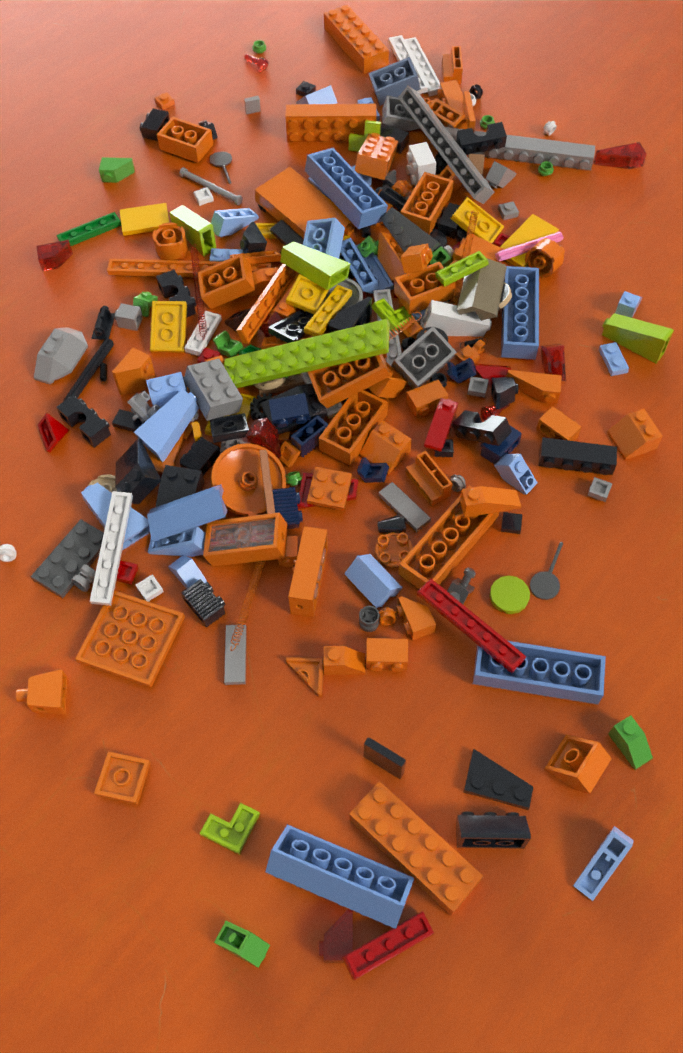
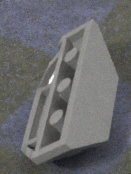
M55 328L37 354L34 380L52 384L54 380L71 373L88 348L83 333L71 328Z

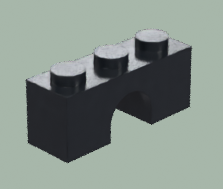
M498 122L488 124L486 135L484 136L476 135L472 128L458 130L456 142L464 153L469 155L505 147L507 135L503 123Z
M171 270L156 276L158 287L165 299L171 297L169 301H186V318L196 314V301L194 297H190L188 287L183 285L184 282L181 275H177L175 270Z
M72 395L56 407L60 417L69 426L73 427L77 423L85 422L79 427L82 437L94 448L111 435L109 423L104 418L100 419L96 411L92 408L89 409L81 398L78 399Z
M464 410L452 423L458 438L499 446L512 432L506 417L491 415L488 420L482 422L478 412Z

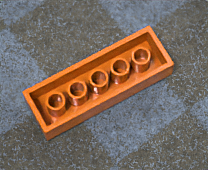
M343 5L324 13V29L363 74L389 64V49L349 5Z
M286 104L287 142L349 141L350 133L364 135L365 121H376V104Z
M460 495L401 561L398 575L418 589L430 579L440 585L498 518L499 512L464 518L460 504Z
M380 781L349 813V820L401 870L413 877L414 882L450 916H452L483 877L477 869Z

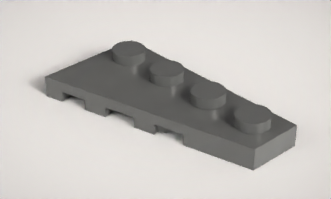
M393 207L380 218L404 252L408 247L427 243L433 252L441 244Z

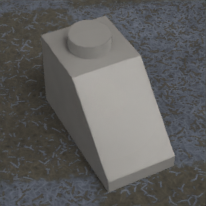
M494 161L485 179L490 181L489 185L495 188L498 186L504 188L517 173Z

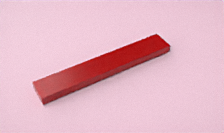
M430 579L417 591V595L509 672L513 673L526 659L522 652L434 580Z

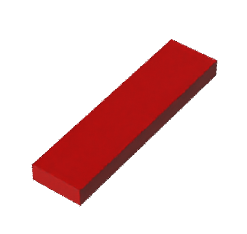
M422 911L397 925L396 929L392 928L344 955L342 959L352 980H356L431 936L434 932Z

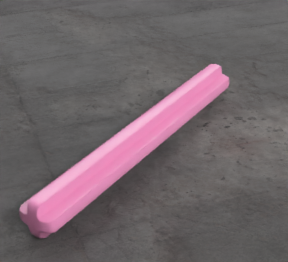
M557 232L498 251L495 257L497 261H503L527 253L544 238H549L557 243L563 240L564 236L561 232Z

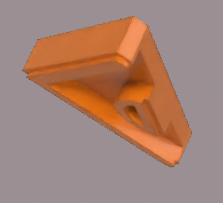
M286 657V663L319 697H322L324 658Z

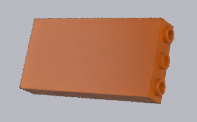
M291 167L286 168L255 189V201L278 221L283 220L303 239L307 221L336 218L345 227L343 238L346 234L351 235L354 231V224L335 203Z

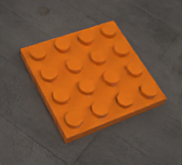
M114 590L111 606L103 605L75 660L83 665L151 688L185 615L184 613Z

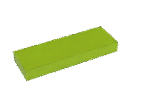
M478 251L435 272V275L445 287L489 265V262Z

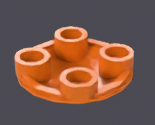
M392 532L383 534L378 537L375 545V554L383 565L399 567L401 561L413 549V545L406 533Z

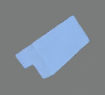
M371 554L357 556L344 573L376 608L383 607L390 597H395L403 588Z

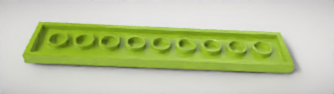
M387 319L226 358L224 367L236 388L389 353L390 323Z

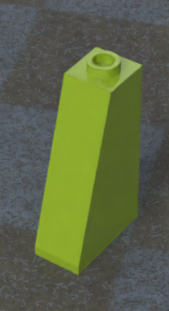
M183 205L169 212L171 222L184 228L186 239L203 257L211 253V248H216L214 229L210 222Z
M296 242L285 245L281 250L280 262L326 290L348 278L351 265L349 262Z
M616 313L610 319L607 318L602 325L604 328L603 336L654 363H657L665 353L674 331L671 328Z

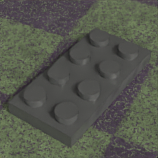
M80 519L31 575L32 580L63 599L74 586L71 579L80 573L81 567L84 564L90 567L99 556L104 532Z

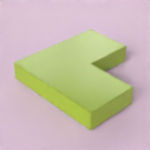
M366 120L364 135L350 133L348 150L359 152L369 133L380 134L381 122Z
M384 298L371 305V308L382 320L387 319L389 321V329L391 331L392 329L396 331L395 327L398 330L397 325L402 328L400 323L404 326L407 323L406 319L409 321L408 317L412 319L411 314H408L404 306L394 311Z
M240 803L230 823L210 813L200 835L240 855L260 816V812Z

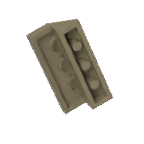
M488 259L489 265L464 277L457 307L459 315L475 311L480 320L497 317L507 268L505 264Z

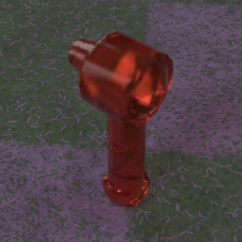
M248 54L244 56L246 61L257 64V71L259 73L262 70H266L269 65L266 58L260 57L258 59Z

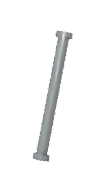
M184 167L180 169L179 175L181 177H187L208 187L210 190L234 201L237 205L242 203V196H236L189 172Z

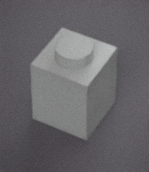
M122 303L114 315L118 327L138 331L143 320L140 307Z

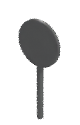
M216 152L210 156V163L214 166L222 167L228 183L231 184L225 166L231 163L232 156L227 152Z
M560 542L549 571L535 574L530 581V589L539 599H552L560 590V582L552 572L563 542Z

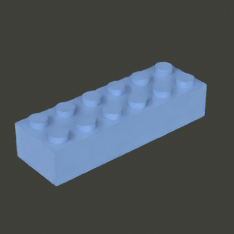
M334 148L307 155L305 172L358 229L382 222L380 218L386 213L388 205Z
M506 266L504 283L509 285L512 298L502 308L501 357L536 360L539 348V268Z
M508 641L526 656L522 664L511 673L477 645L472 684L592 704H599L604 696L606 656Z
M288 824L271 850L265 871L276 878H280L395 929L414 878Z

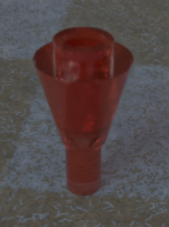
M510 404L501 409H496L495 405L482 407L480 411L482 420H488L491 415L498 416Z

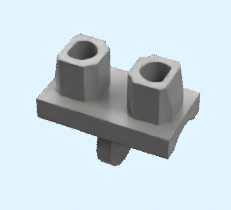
M145 391L140 394L136 393L127 402L132 407L130 410L135 414L132 419L136 420L139 418L142 423L146 422L160 409L157 404L150 407L146 403L150 396Z

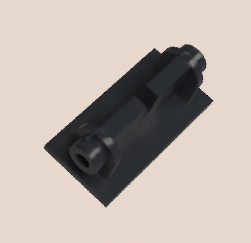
M107 306L100 308L92 339L105 340L110 337L115 313H110Z

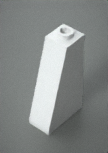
M431 300L420 321V325L423 329L432 326L439 328L447 336L484 337L487 330H490L492 321L490 319L480 320L475 311L459 315L457 305Z

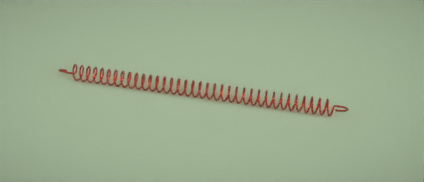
M197 249V255L191 252V257L197 260L198 264L192 261V266L199 268L198 270L200 271ZM193 270V275L198 276V272ZM194 277L195 296L201 297V294L197 295L199 292H196L200 290V287L196 285L199 283V279ZM196 298L197 304L203 302L200 299ZM204 302L202 304L203 306L197 305L198 314L199 312H201L198 310H204ZM198 315V323L200 324V325H199V332H200L201 329H206V328H200V327H206V324L199 322V320H200L199 317H201V316Z

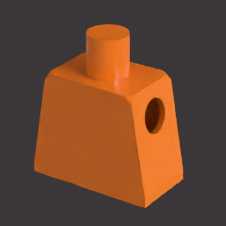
M63 669L31 676L28 679V689H17L16 700L17 702L27 701V706L32 712L66 714L68 677Z

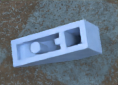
M250 208L214 211L211 224L213 225L215 235L224 237L232 235L251 222L258 220L259 216Z
M195 527L154 542L150 539L148 553L171 556L184 555L187 557L203 555L206 533L199 527Z
M614 826L573 886L593 901L631 849L634 840Z

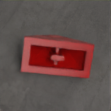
M475 364V369L484 379H488L490 387L492 378L505 377L508 370H511L510 366Z
M47 413L37 425L47 452H51L69 431V429Z

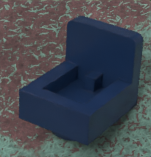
M471 358L457 365H454L451 361L447 363L449 378L454 379L458 384L477 375L474 361Z
M365 457L361 459L357 472L365 483L385 482L389 466L387 463H369Z

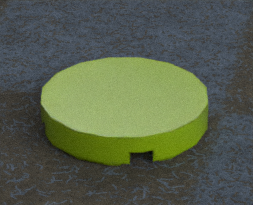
M503 576L493 583L490 591V600L497 610H502L506 614H515L526 608L530 599V591L523 580L515 576Z

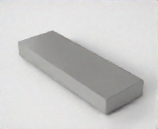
M393 482L378 492V496L400 517L404 516L405 522L416 532L431 521V518Z
M226 625L225 685L246 684V625H241L244 629H242L243 632H240L242 635H238L241 637L239 639L240 642L234 640L231 642L232 636L233 639H238L233 635L237 625Z

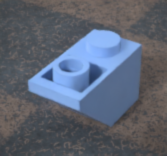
M505 454L494 465L502 479L524 495H527L538 483L521 454Z

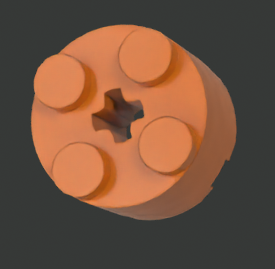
M168 222L159 225V229L153 231L152 236L156 253L161 260L183 259L186 256L188 245L185 230L182 226L179 227L176 223Z
M544 238L526 253L525 263H528L530 268H539V278L549 277L562 266L565 250L555 241Z

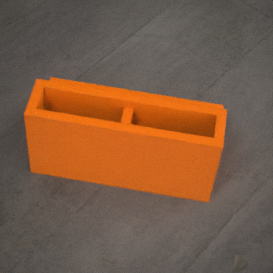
M452 46L451 54H442L443 82L457 80L458 84H461L463 73L461 46Z
M426 450L416 455L415 463L406 467L405 474L432 507L451 496L453 484Z

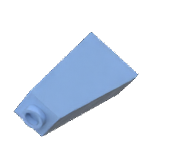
M182 389L134 431L137 438L141 439L142 443L162 462L167 458L198 411L197 398L191 392L187 393Z
M99 483L87 486L81 494L85 503L105 529L112 493ZM132 507L130 508L122 551L150 533L148 519Z

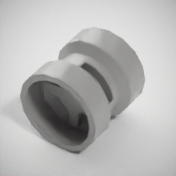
M84 564L80 569V573L75 575L71 582L80 590L87 592L91 587L90 584L94 582L96 571Z

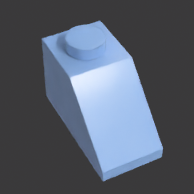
M624 291L615 313L632 318L642 297Z

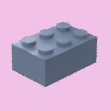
M410 57L368 73L380 106L384 104L386 96L398 98L407 86L416 91L421 90L418 75Z

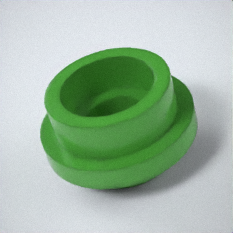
M257 40L252 46L254 52L261 54L266 51L264 41Z
M485 115L480 120V126L484 129H487L488 124L495 123L494 118L490 115Z
M548 161L542 162L538 167V172L543 176L551 175L554 171L553 164Z
M299 471L290 472L285 476L286 484H290V486L301 483L302 475H300Z

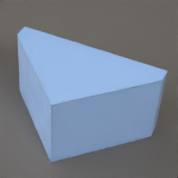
M183 555L168 566V569L186 588L199 579H202L204 583L207 582L192 558Z

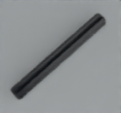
M106 338L63 401L72 395L76 398L79 397L113 347L114 343L111 339Z

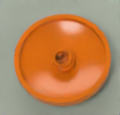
M238 444L226 449L216 459L211 472V486L222 485L224 490L222 499L227 510L241 516H248L250 512L257 515L267 513L259 450H266L268 453L272 490L286 488V474L280 460L268 449L255 444Z

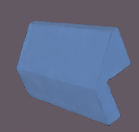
M351 238L342 241L340 253L344 260L351 264L350 270L362 291L373 294L374 290L390 289L391 291L394 289V284L373 252L367 258H364L358 249V245H355Z
M220 484L150 509L147 517L152 541L154 542L224 518L227 508L222 499L224 492L222 485Z

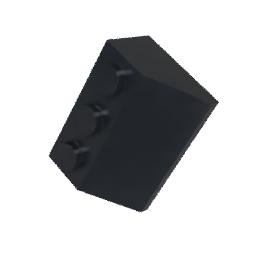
M462 812L456 818L457 848L524 849L531 839L526 816H519V813L516 812L506 813V816H497L495 812H486L483 815H475L474 812Z

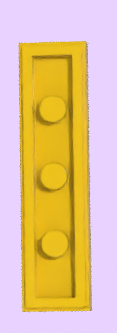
M337 284L306 324L304 333L314 337L322 335L327 329L329 321L334 319L352 296V290Z

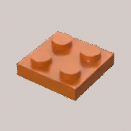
M315 467L307 504L345 510L352 473Z
M108 751L94 794L99 797L138 805L151 764L150 760Z

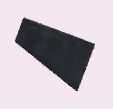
M301 309L268 327V333L286 343L299 341L305 334L304 327L314 314Z
M473 749L464 793L529 810L533 786Z

